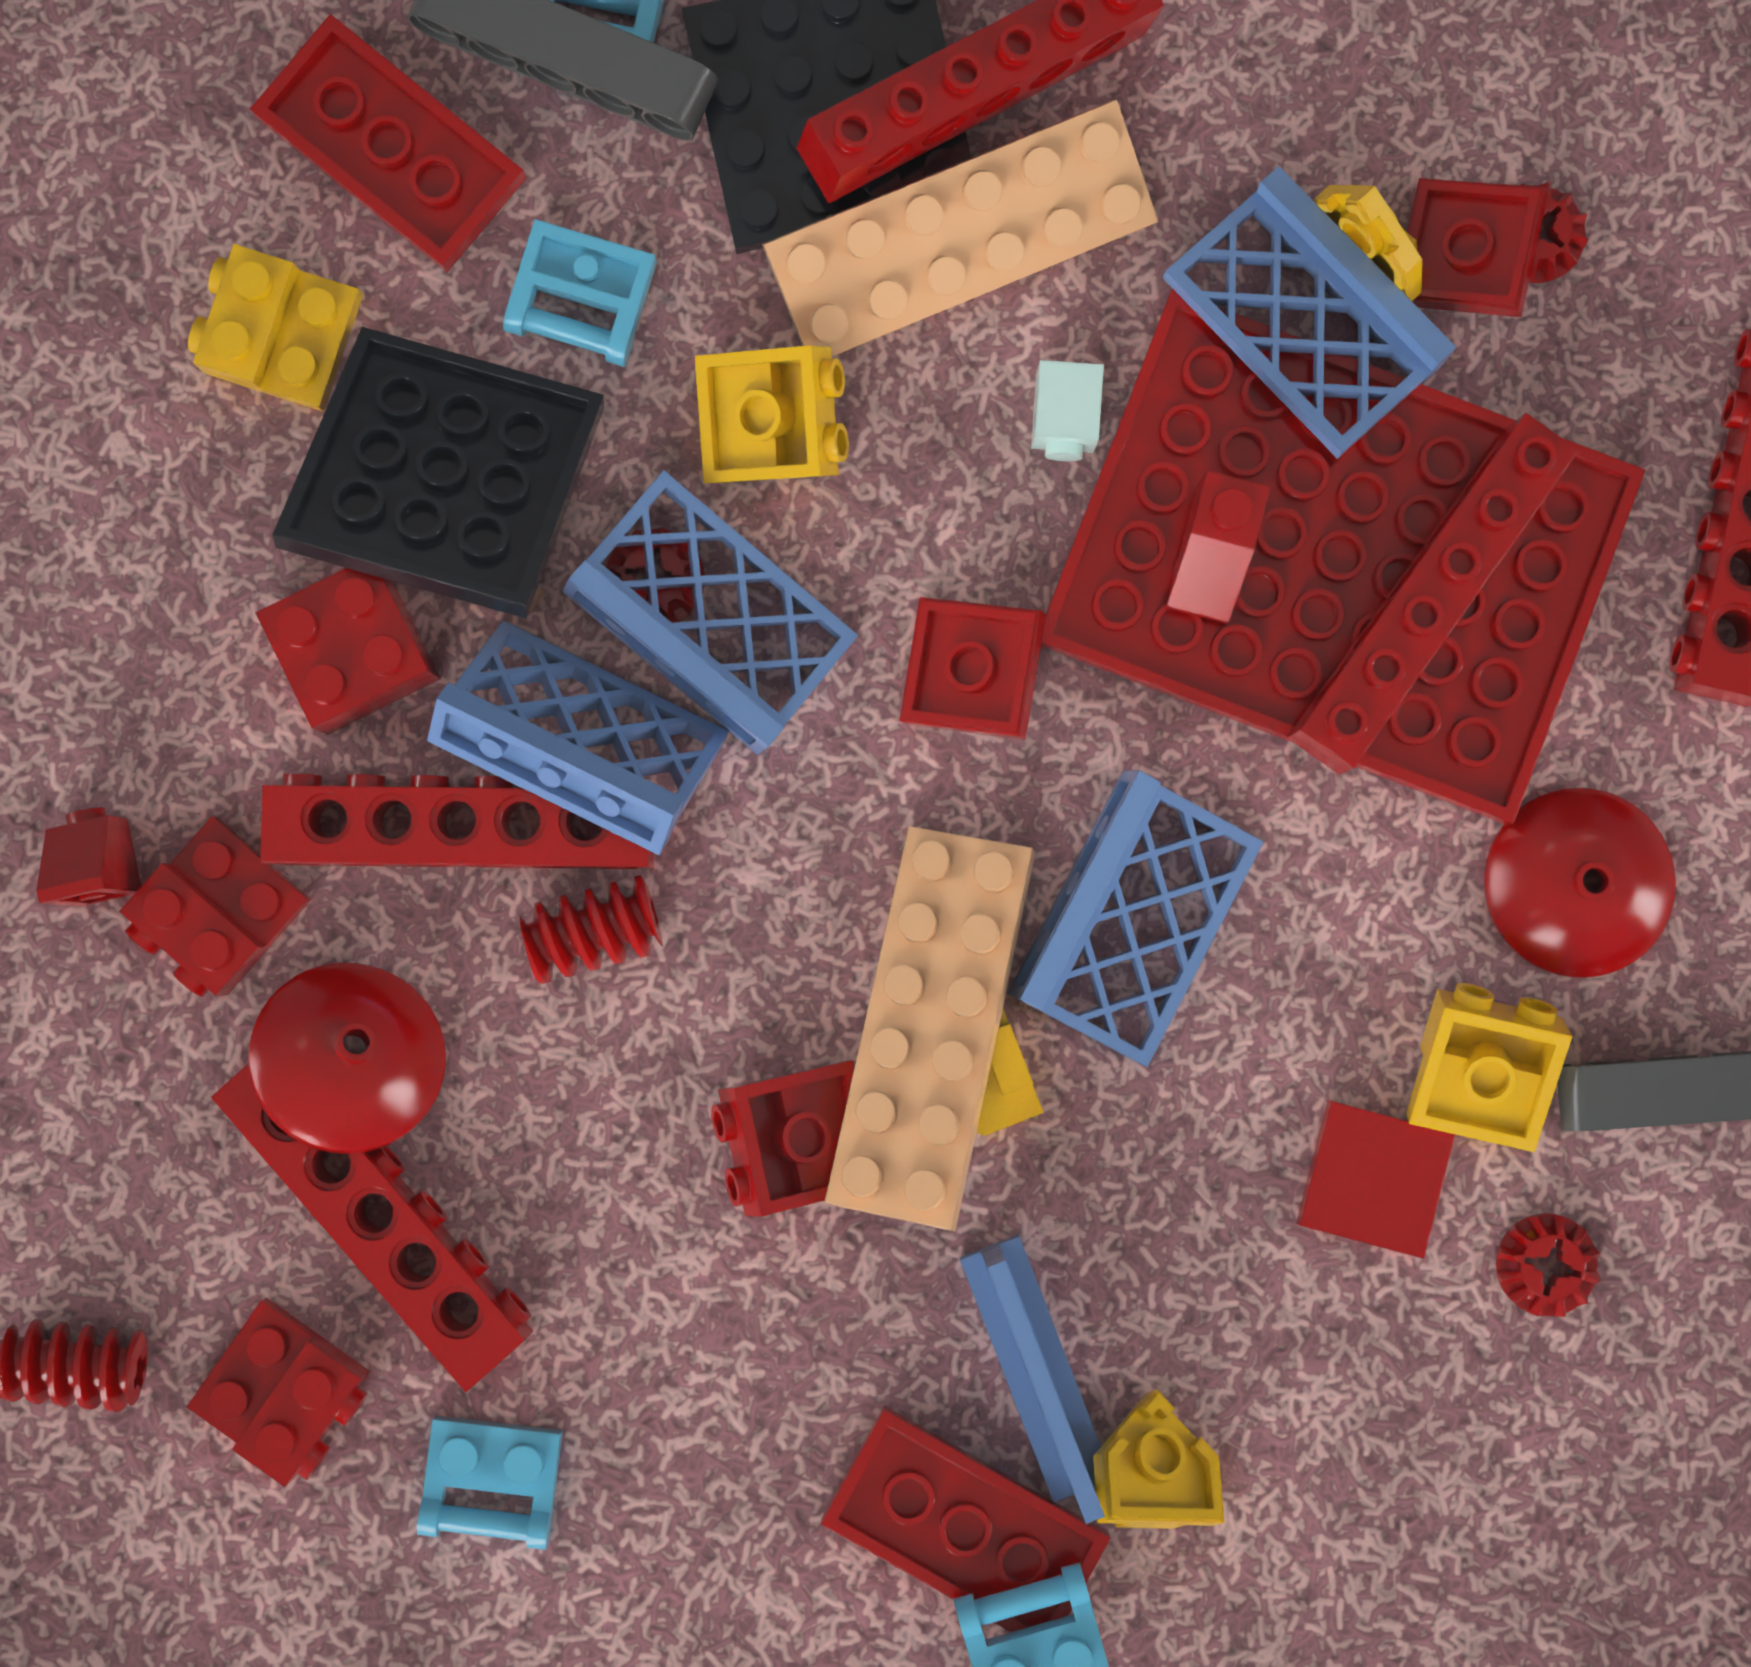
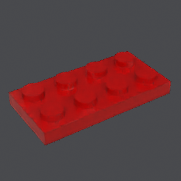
M332 14L325 19L250 108L259 121L446 273H448L527 179L521 167Z
M885 1405L882 1407L821 1518V1525L951 1599L973 1593L974 1599L1048 1579L1061 1575V1567L1080 1563L1085 1583H1087L1111 1539L1109 1532L1092 1522L1086 1524L1083 1517L1056 1502L1053 1503V1500ZM1066 1601L993 1623L1009 1632L1069 1616L1072 1607L1070 1601Z

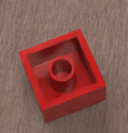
M345 568L255 612L311 728L329 735L441 679L394 582L391 580Z

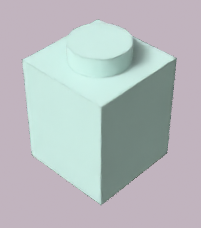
M1040 360L1036 373L1031 449H1045V458L1064 462L1082 460L1083 452L1094 453L1099 441L1104 364Z

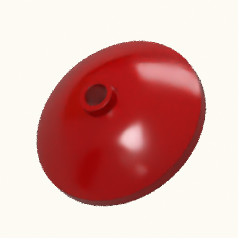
M1568 788L1549 792L1527 802L1519 808L1514 824L1502 825L1492 842L1486 859L1484 871L1485 899L1491 919L1499 934L1512 950L1524 960L1556 975L1580 978L1597 977L1621 970L1642 957L1659 939L1670 918L1675 899V868L1668 845L1661 832L1638 807L1615 794L1602 790ZM1589 869L1595 870L1601 878V886L1595 893L1589 892L1583 884L1584 874Z
M332 963L306 970L284 983L268 999L260 1011L252 1030L248 1048V1068L251 1084L259 1103L270 1119L281 1130L297 1141L312 1148L333 1153L353 1154L376 1150L390 1145L408 1134L421 1122L434 1104L442 1086L446 1067V1050L442 1030L434 1012L425 999L411 985L396 975L374 966L359 963ZM348 1036L359 1037L365 1043L366 1051L361 1054L348 1052L344 1047L343 1039Z

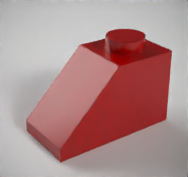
M1206 471L1196 486L1165 608L1225 624L1229 623L1255 550L1270 486Z
M104 807L89 808L66 814L67 825L45 829L36 889L39 903L82 907L134 895L142 886L129 824L126 818L106 815Z

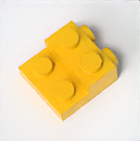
M233 243L229 258L219 256L211 268L208 288L210 293L216 295L208 318L200 315L192 324L188 338V349L190 352L195 353L193 363L207 375L324 412L363 293L358 288L301 271L293 262Z
M808 345L695 355L704 484L839 475L838 462H844L848 457L849 439L845 426L842 423H836L834 398L843 395L845 375L840 360L837 358L832 359L831 347Z
M1458 983L1454 992L1437 989L1420 1044L1423 1058L1406 1110L1409 1124L1535 1152L1573 1037L1563 1017L1556 1016L1558 1012L1556 1007L1536 998L1522 997L1519 999L1517 1007L1494 1002V994L1491 991L1474 984Z

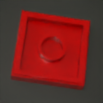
M1419 178L1407 233L1417 240V252L1422 258V293L1412 302L1418 308L1522 317L1548 197L1545 187Z
M920 597L899 721L916 726L1026 740L1046 614L1041 610Z
M1327 1100L1296 1224L1424 1259L1456 1134L1412 1125L1405 1120Z

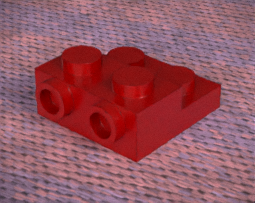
M211 816L170 864L161 863L119 912L132 922L125 930V933L132 941L152 955H156L162 949L179 964L173 971V975L187 989L200 997H203L208 991L215 996L229 995L312 899L272 864L260 863V854L218 817Z
M853 1060L787 1075L774 1076L718 1090L721 1103L712 1106V1124L718 1140L721 1143L729 1141L734 1167L728 1168L725 1171L726 1189L734 1206L743 1205L745 1216L763 1217L825 1200L855 1069Z
M266 1297L260 1301L186 1407L236 1442L232 1448L234 1452L283 1487H286L297 1475L308 1480L321 1464L331 1448L322 1439L335 1421L346 1426L363 1404L368 1393L361 1389L360 1385L370 1371Z

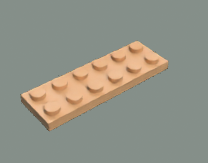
M1111 100L765 242L762 245L801 345L831 347V354L835 356L1158 222L1118 101Z
M908 827L825 1203L953 1232L956 1231L1036 855L1033 848Z

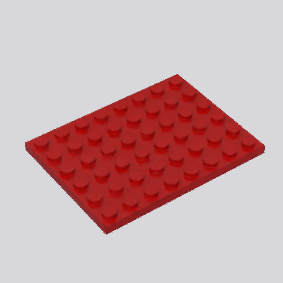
M1171 289L1046 612L1041 646L1292 742L1287 736L1501 435L1516 420L1420 384L1337 459L1176 291ZM1218 307L1225 314V309ZM1235 313V325L1245 336L1269 337L1268 325ZM1280 330V338L1302 339ZM1261 351L1269 359V351ZM1279 352V371L1290 382L1313 383V354ZM1324 354V384L1357 385V359L1347 355ZM1369 364V386L1396 388L1405 379L1402 376ZM1304 396L1313 404V396ZM1324 397L1323 416L1341 435L1357 423V399ZM1368 399V412L1381 400ZM1567 439L1564 440L1579 449V452L1355 766L1505 825L1514 824L1646 471V469ZM1207 470L1270 486L1255 550L1228 624L1165 608L1196 486Z

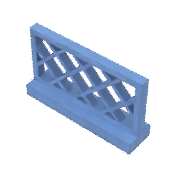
M1280 166L1260 182L1257 191L1172 264L1163 276V279L1337 459L1413 390L1431 378L1456 348ZM1252 216L1271 235L1270 252L1236 250L1237 229ZM1226 239V250L1215 249ZM1281 246H1282L1288 253H1281ZM1199 262L1226 264L1225 292L1202 291L1186 274ZM1236 264L1270 266V295L1236 293ZM1281 267L1304 268L1314 279V297L1280 295ZM1325 291H1326L1332 298H1325ZM1217 306H1225V314ZM1235 307L1269 308V337L1245 336L1235 325ZM1280 309L1314 311L1313 340L1280 338ZM1325 312L1347 313L1358 324V342L1324 341ZM1369 336H1370L1376 343H1369ZM1261 351H1269V359ZM1279 352L1312 353L1313 383L1290 382L1279 371ZM1324 354L1358 356L1357 385L1324 384ZM1369 357L1391 358L1408 377L1396 388L1369 386ZM1304 396H1313V404ZM1324 397L1357 399V423L1343 435L1323 416ZM1368 399L1381 400L1368 412Z
M665 470L661 472L588 559L584 560L570 576L562 591L757 755L772 744L785 728L784 726L858 637V634ZM663 492L684 509L686 532L651 534L649 508ZM640 519L642 535L626 536ZM695 520L708 531H696ZM697 542H723L733 552L735 574L701 576ZM687 543L691 577L656 579L652 545ZM643 545L646 579L621 581L602 563L616 547ZM744 561L757 572L745 573ZM770 582L781 592L783 615L750 617L746 583ZM736 584L739 618L705 620L702 586ZM692 587L695 621L671 623L659 613L657 589ZM635 590H647L648 602L640 597ZM793 603L802 609L805 614H794ZM818 623L835 637L837 641L824 657L798 659L795 624ZM784 625L788 659L754 662L751 627ZM741 628L744 663L720 664L709 655L706 630ZM696 631L698 644L683 632ZM815 667L801 684L800 668ZM789 669L792 696L779 712L758 696L755 671ZM745 672L746 685L732 673Z
M503 620L455 685L448 682L436 698L427 741L660 856L671 837L675 823L722 748L729 730ZM507 646L530 657L533 666L505 669L499 654ZM575 679L585 684L590 694L562 697L555 680ZM540 682L547 699L520 703L513 686ZM498 688L505 705L496 706L471 692ZM623 706L634 708L642 712L646 722L620 725L612 708ZM597 710L605 728L578 731L570 714ZM555 716L562 734H553L529 722L527 719ZM686 734L706 745L703 750L677 753L670 736ZM654 738L662 756L636 760L628 742ZM613 744L620 762L612 763L586 750V748ZM670 772L678 790L676 793H673L644 779L643 776Z
M1123 770L1007 994L1137 1063L1148 1067L1249 872L1263 841L1161 786L1160 781L1140 770ZM1161 802L1178 811L1186 838L1155 847L1148 822L1158 803ZM1193 820L1210 830L1197 834ZM1223 836L1242 846L1229 871L1209 877L1199 842ZM1141 838L1144 851L1132 854ZM1188 846L1198 880L1167 890L1158 856ZM1147 859L1157 894L1125 904L1119 878L1127 865ZM1224 882L1215 898L1212 885ZM1201 889L1208 914L1202 926L1180 933L1170 899ZM1112 895L1115 907L1103 911L1109 897ZM1160 903L1169 936L1138 946L1128 912ZM1118 916L1128 950L1096 960L1089 936L1097 922ZM1195 938L1186 955L1183 942ZM1172 946L1179 970L1173 982L1151 989L1141 955ZM1082 951L1086 963L1074 967ZM1130 959L1140 993L1108 1002L1099 969ZM1089 973L1098 1003L1097 1007L1073 1014L1054 1004L1067 979ZM1165 995L1157 1011L1153 998ZM1143 1002L1150 1026L1137 1048L1119 1038L1111 1012ZM1102 1016L1105 1030L1086 1020Z
M1019 1234L959 1257L1053 1503L1075 1495L1086 1524L1105 1517L1094 1490L1093 1456L1100 1449L1101 1445Z

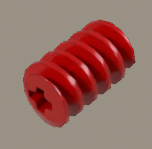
M641 875L634 876L633 894L630 897L625 896L615 881L609 883L607 903L602 904L592 889L589 888L584 890L583 909L576 910L566 895H562L559 897L558 916L552 917L541 901L536 902L534 905L533 922L526 923L524 918L520 916V928L526 954L534 977L540 984L551 982L553 963H555L565 977H571L576 974L578 956H580L590 971H594L601 967L603 949L615 964H620L626 960L627 943L631 944L640 958L650 956L652 936H655L663 947L654 903L649 888Z
M34 1319L31 1321L25 1337L20 1336L18 1327L14 1324L8 1327L0 1347V1397L8 1402L18 1401L25 1395L26 1400L32 1404L40 1405L51 1398L52 1403L58 1407H67L77 1400L78 1405L86 1410L95 1409L103 1403L105 1409L117 1413L124 1410L128 1404L130 1406L135 1405L140 1396L147 1372L146 1332L139 1329L134 1332L128 1347H122L119 1327H111L102 1345L96 1344V1332L93 1325H84L77 1341L71 1342L70 1326L67 1322H59L52 1333L51 1339H45L44 1322L41 1319Z

